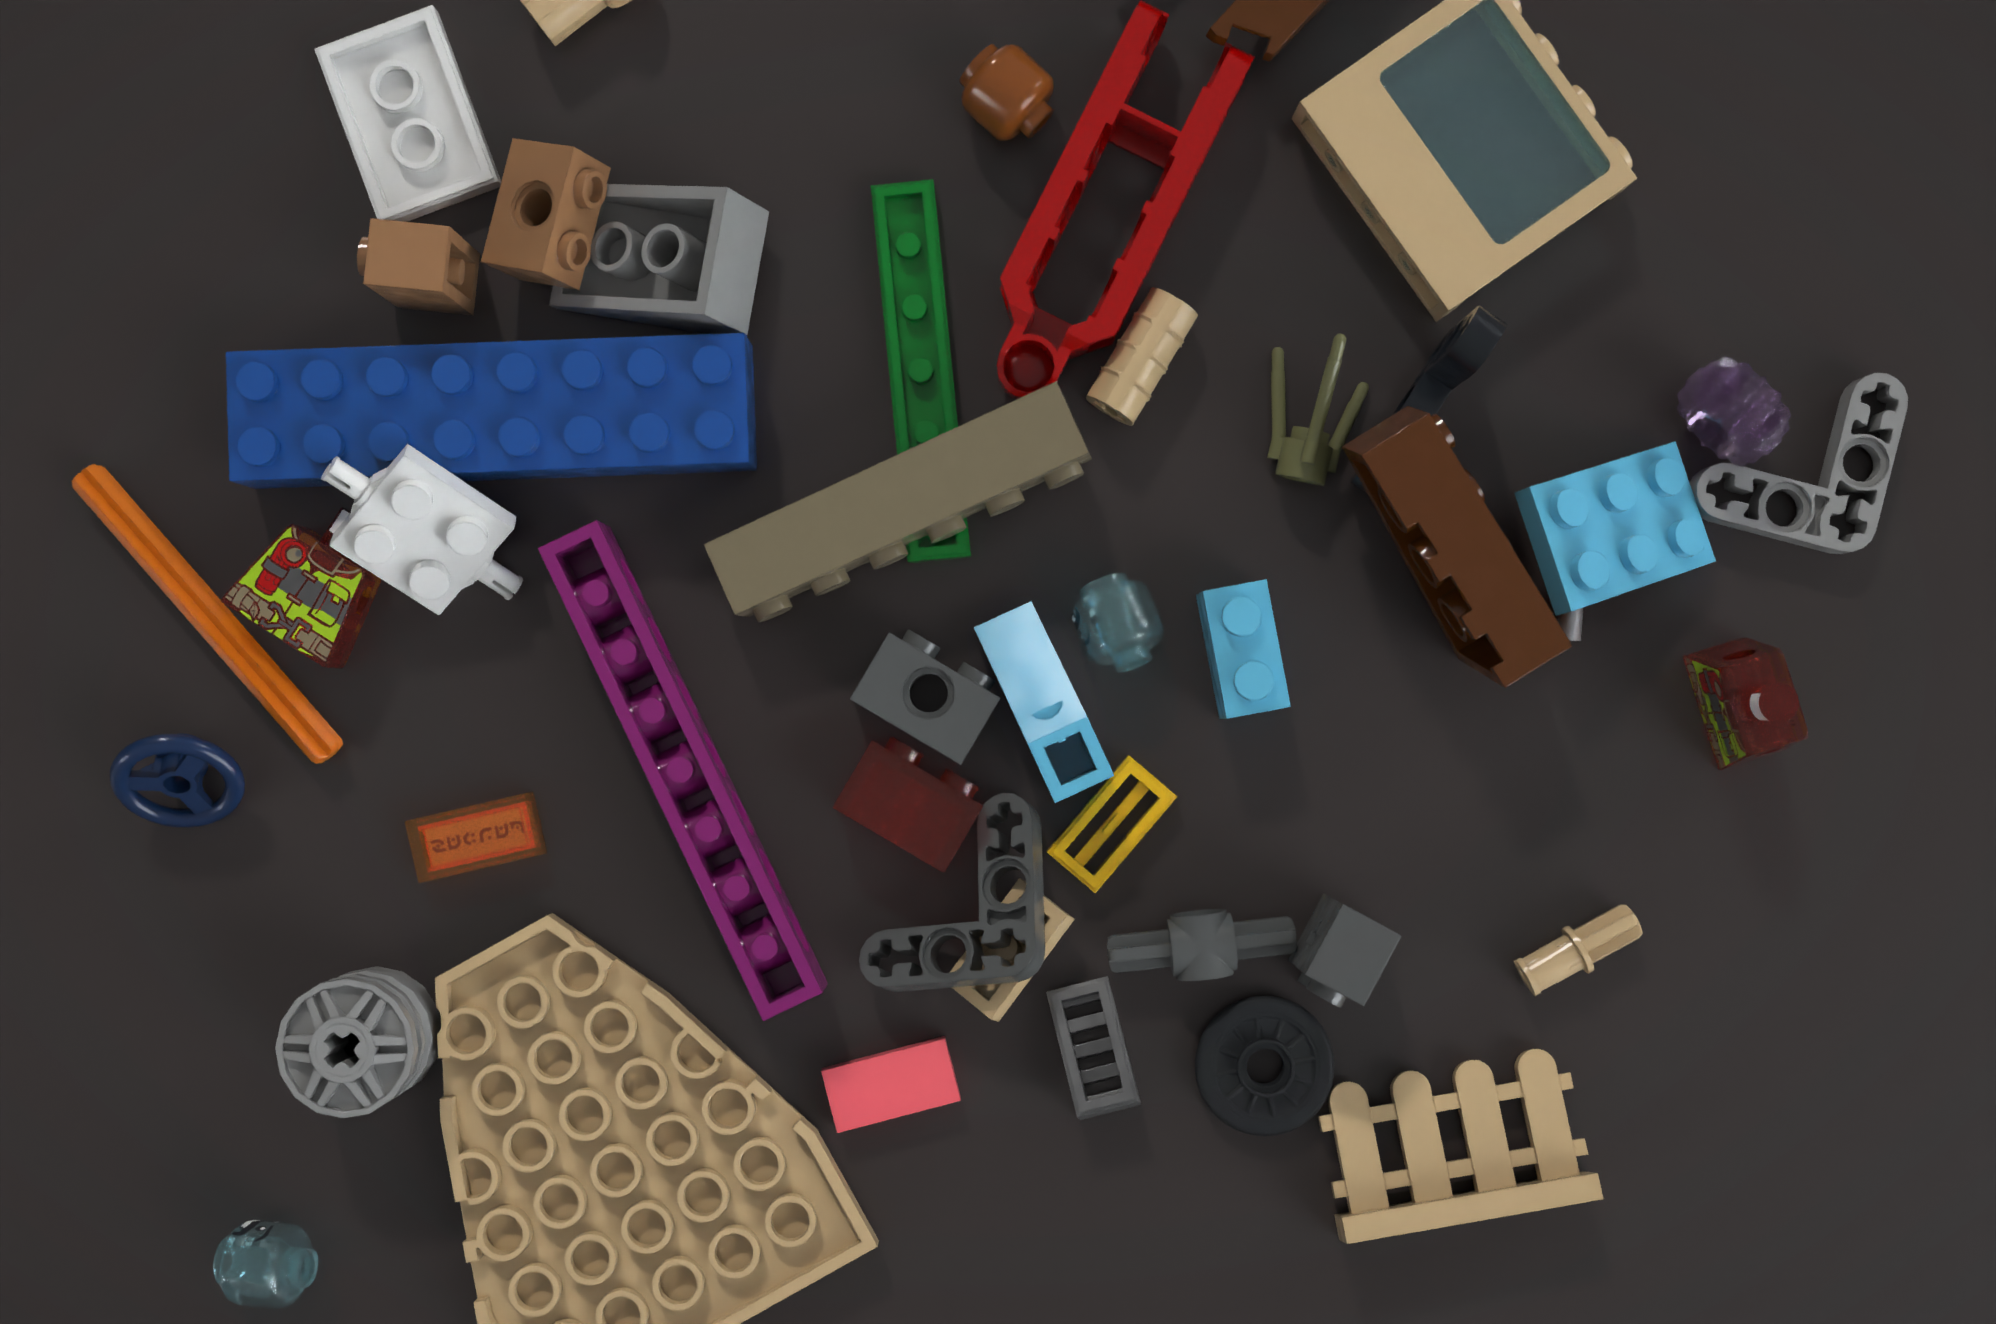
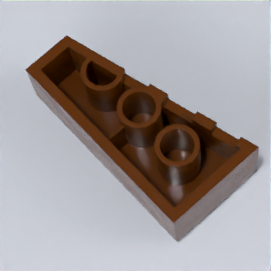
M1406 406L1348 442L1342 448L1458 659L1502 687L1507 688L1571 648L1572 644L1519 560L1508 538L1500 529L1484 503L1485 497L1479 484L1472 474L1462 467L1452 448L1456 445L1455 440L1446 423L1435 413L1430 415L1428 412Z

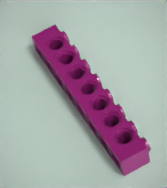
M596 520L539 547L538 550L762 1020L765 1021L823 993L828 985L823 971L611 527Z

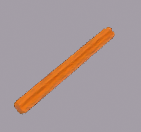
M91 464L78 473L72 480V488L309 760L318 764L333 757L343 746L342 738L108 470L103 466Z

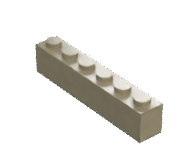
M1056 381L709 541L704 546L734 615L744 617L755 615L757 622H763L792 609L793 606L789 598L812 588L815 596H819L844 586L851 581L847 572L870 562L873 570L906 557L908 552L905 545L927 535L931 543L942 541L966 529L967 527L963 519L987 508L990 516H995L1022 504L1025 501L1022 492L1044 481L1050 490L1079 478L1084 474L1081 465L1092 460V457Z

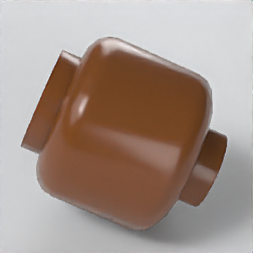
M990 44L972 60L959 80L960 84L964 87L961 97L963 108L999 141L1013 139L1021 132L1028 139L1032 138L1054 113V109L1048 104L1054 90L1053 78L1018 45L1010 44L998 49L994 44Z

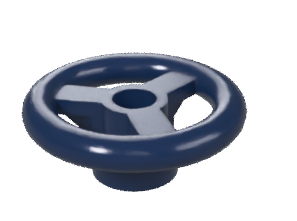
M159 734L141 738L122 749L115 757L110 768V784L118 800L135 815L165 826L198 827L219 821L238 807L245 792L244 774L234 758L221 747L190 734ZM156 755L154 763L140 770H132L142 759ZM209 764L220 772L225 782L224 792L216 801H213L205 793L202 786ZM138 791H161L167 796L180 798L188 808H173L160 805L147 799Z

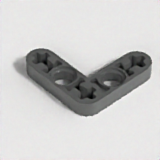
M1001 793L986 801L979 812L977 821L979 921L887 929L874 933L865 941L859 957L860 969L867 981L887 991L904 992L1020 982L1031 978L1039 971L1045 956L1042 825L1038 812L1031 804L1016 794ZM1008 811H1012V813L1022 819V825L1012 827L1011 847L1021 854L1025 853L1023 858L1009 855L1008 837L997 830V823L1007 821ZM997 853L1004 854V856L996 858ZM1008 871H1022L1026 879V888L1022 897L1013 903H1001L996 894V886L1000 877ZM1014 935L1016 940L1026 945L1025 952L1016 954L1014 965L1011 966L1010 961L1000 956H984L981 944L990 949L1006 948L1010 946L1011 936ZM961 939L966 948V958L963 965L954 972L943 973L937 963V954L940 947L947 940ZM892 947L893 950L903 955L919 956L921 967L912 962L898 963L893 965L891 976L890 972L880 968V959L890 957Z

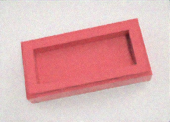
M945 1036L827 1066L821 1070L837 1133L961 1101Z

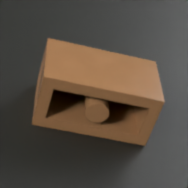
M370 218L368 237L361 238L357 252L358 272L360 276H364V285L398 308L474 316L480 253L450 226Z

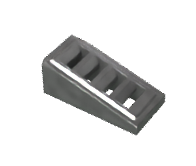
M1108 976L1047 991L1046 994L1077 1118L1080 1120L1141 1105ZM1101 1000L1103 1012L1067 1021L1065 1009ZM1107 1025L1109 1037L1078 1045L1073 1044L1071 1034ZM1110 1051L1114 1052L1116 1062L1083 1071L1080 1070L1079 1059ZM1120 1076L1123 1088L1087 1097L1084 1085Z

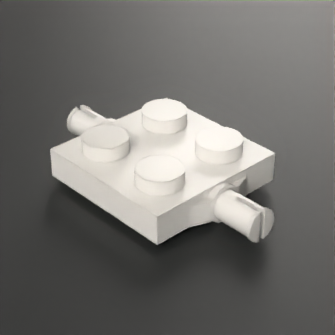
M409 444L403 448L387 468L373 474L370 478L342 461L338 456L325 469L321 480L328 482L354 499L351 513L333 533L329 546L437 615L444 611L463 588L477 580L502 595L506 600H510L513 597V593L516 594L520 588L523 578L493 560L496 549L514 530L516 516Z

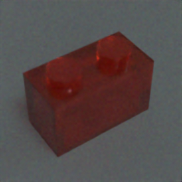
M893 736L889 738L886 745L872 740L832 808L945 873L984 806V803L974 798L979 787L948 768L945 769L940 778L919 766V763L924 754Z

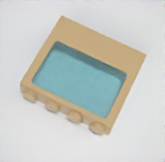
M1519 0L1442 1L1302 99L1291 118L1436 322L1456 309L1468 297L1606 200L1614 198L1637 179L1631 170L1633 163L1629 152L1617 138L1606 135L1594 118L1596 111L1592 100L1581 87L1577 85L1571 86L1557 66L1559 59L1553 45L1542 34H1534L1521 16L1522 7Z

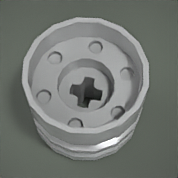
M379 966L350 971L337 978L322 982L298 997L281 1020L275 1046L279 1073L293 1096L316 1113L339 1118L370 1114L422 1081L438 1056L437 1034L441 1029L436 1004L425 987L406 973ZM353 1033L360 1042L354 1049L355 1055L350 1057L343 1048L349 1042L348 1035Z

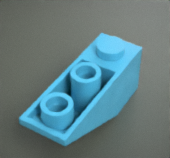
M1032 602L1023 604L974 627L1053 801L1057 803L1113 777V771Z

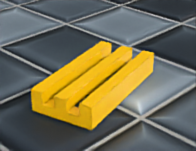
M1129 755L1113 772L1114 776L1104 782L1046 851L1094 893L1100 889L1178 797ZM1132 774L1139 780L1138 783L1073 858L1065 850L1126 778ZM1151 790L1158 798L1093 874L1090 873L1084 866L1143 796Z

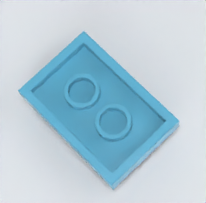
M1676 441L1514 492L1555 616L1575 611L1716 562Z

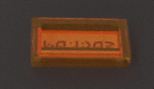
M534 792L405 821L418 883L547 853Z

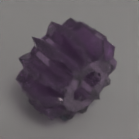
M1723 356L1717 361L1712 360L1704 368L1700 367L1686 380V385L1677 393L1679 400L1677 410L1679 415L1688 422L1686 425L1687 430L1694 433L1701 440V446H1708L1712 449L1719 459L1725 460L1727 458L1732 464L1741 467L1747 463L1754 464L1763 455L1767 456L1782 442L1781 438L1790 430L1788 420L1791 418L1789 408L1780 401L1782 398L1781 392L1773 389L1767 383L1766 376L1756 374L1749 363H1738L1735 359Z

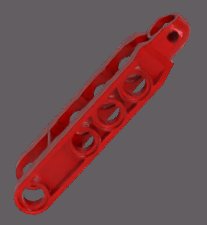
M1142 0L1133 11L1000 276L1002 284L1000 292L1012 328L998 356L997 375L1004 391L1015 399H1019L1056 381L1058 382L1069 359L1112 346L1255 56L1226 42L1207 86H1203L1181 131L1129 106L1128 103L1159 43L1170 16L1168 13ZM1108 143H1111L1164 169L1150 200H1146L1141 210L1137 225L1122 256L1117 258L1112 268L1109 281L1094 312L1088 316L1086 321L1072 325L1038 308L1033 292Z

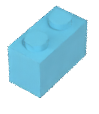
M1267 579L1205 590L1197 594L1196 599L1219 719H1229L1291 707Z

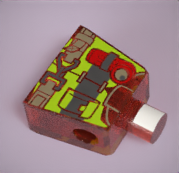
M343 507L340 508L323 536L300 525L290 524L221 599L222 603L322 667L343 669L348 661L382 580L329 546L333 533L351 513V511Z
M1741 637L1682 656L1719 770L1782 752L1808 739V728L1785 656L1780 648L1747 637Z

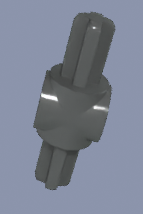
M1204 909L1169 915L1170 919H1166V929L1111 935L1107 940L1108 962L1112 972L1122 973L1171 967L1172 976L1176 977V980L1201 981L1228 977L1234 974L1233 970H1237L1238 960L1289 955L1294 953L1297 947V935L1292 918L1283 916L1233 922L1231 913H1227L1226 909Z

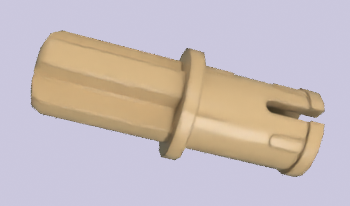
M1620 904L1574 930L1570 926L1562 928L1563 936L1542 946L1524 958H1518L1514 961V964L1533 996H1537L1544 989L1582 969L1588 974L1594 971L1593 963L1639 939L1643 934L1642 928L1632 910L1627 905Z

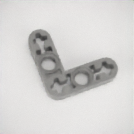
M1873 373L1852 381L1844 389L1839 400L1818 486L1732 463H1719L1701 469L1690 481L1701 518L1708 522L1829 554H1844L1864 548L1872 541L1877 530L1908 408V395L1905 387L1897 378L1887 373ZM1877 389V400L1886 404V410L1871 417L1867 433L1878 432L1880 433V439L1870 434L1853 435L1851 433L1852 429L1855 430L1867 426L1870 415V406L1861 403V396ZM1852 446L1866 450L1873 461V470L1870 476L1863 482L1851 479L1845 473L1843 467V457ZM1723 477L1725 478L1724 489L1729 492L1744 495L1753 492V484L1757 485V488L1752 494L1749 503L1736 500L1721 503L1716 508L1715 496L1706 493L1707 485L1719 482ZM1836 489L1844 493H1864V500L1858 499L1850 501L1848 504L1846 521L1855 525L1854 533L1844 535L1839 540V529L1830 525V517L1844 513L1849 495L1836 496ZM1775 491H1783L1789 494L1796 504V516L1786 527L1774 524L1766 513V502ZM1747 509H1748V518L1744 517V513L1746 512Z

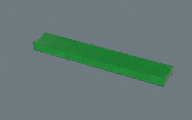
M933 179L871 185L897 455L958 427ZM967 517L963 519L967 528L947 539L931 543L927 535L907 544L908 563L971 557Z

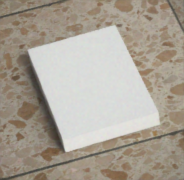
M433 5L314 49L377 219L408 222L500 187L501 179L441 18Z

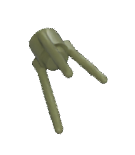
M1339 333L1333 339L1309 428L1293 426L1290 437H1286L1284 351L1281 347H1275L1272 350V438L1267 458L1278 460L1276 476L1325 486L1327 473H1336L1342 446L1369 391V385L1366 382H1361L1357 385L1329 442L1330 434L1323 432L1346 345L1347 338L1344 334Z

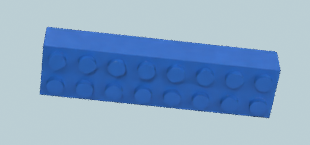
M745 333L226 352L229 481L254 489L332 486L328 482L321 480V477L327 466L332 463L336 456L370 478L373 474L387 468L407 444L463 481L757 471L753 345Z

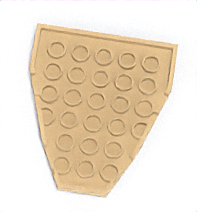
M551 913L435 977L436 1008L441 1015V1029L437 1034L438 1058H442L444 1090V1096L440 1098V1122L455 1202H460L466 1233V1239L462 1243L466 1263L471 1262L477 1299L474 1301L477 1324H741L878 1247L879 1240L818 1129L669 992L555 914Z

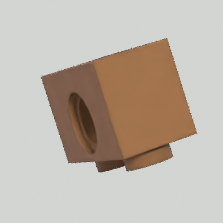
M512 138L481 262L518 280L580 290L585 267L591 256V243L600 208L606 198L607 181L611 168L573 146Z

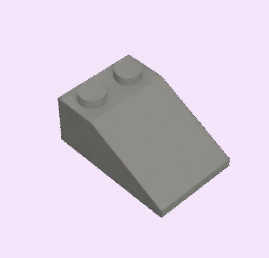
M607 184L606 198L600 208L591 243V256L585 267L580 290L553 286L549 306L560 310L692 332L745 333L747 335L769 211L728 187Z

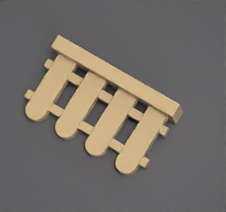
M1530 1049L1522 1052L1515 1061L1516 1082L1495 1085L1493 1073L1487 1064L1479 1060H1467L1458 1064L1453 1071V1093L1432 1096L1430 1083L1423 1074L1417 1071H1404L1397 1074L1391 1082L1390 1095L1392 1103L1372 1107L1369 1106L1365 1090L1359 1084L1354 1082L1336 1084L1328 1095L1330 1114L1318 1116L1321 1132L1333 1130L1343 1180L1331 1182L1333 1198L1346 1197L1349 1212L1334 1215L1339 1240L1346 1244L1603 1200L1598 1173L1579 1172L1576 1156L1588 1155L1585 1138L1572 1139L1562 1090L1574 1088L1571 1072L1558 1074L1555 1060L1548 1052L1541 1049ZM1520 1098L1531 1147L1509 1151L1499 1101ZM1458 1109L1468 1158L1446 1162L1436 1112ZM1396 1120L1405 1169L1383 1173L1373 1123ZM1535 1164L1538 1179L1516 1183L1513 1167ZM1472 1175L1475 1190L1452 1193L1450 1178ZM1409 1186L1412 1201L1389 1205L1386 1190Z

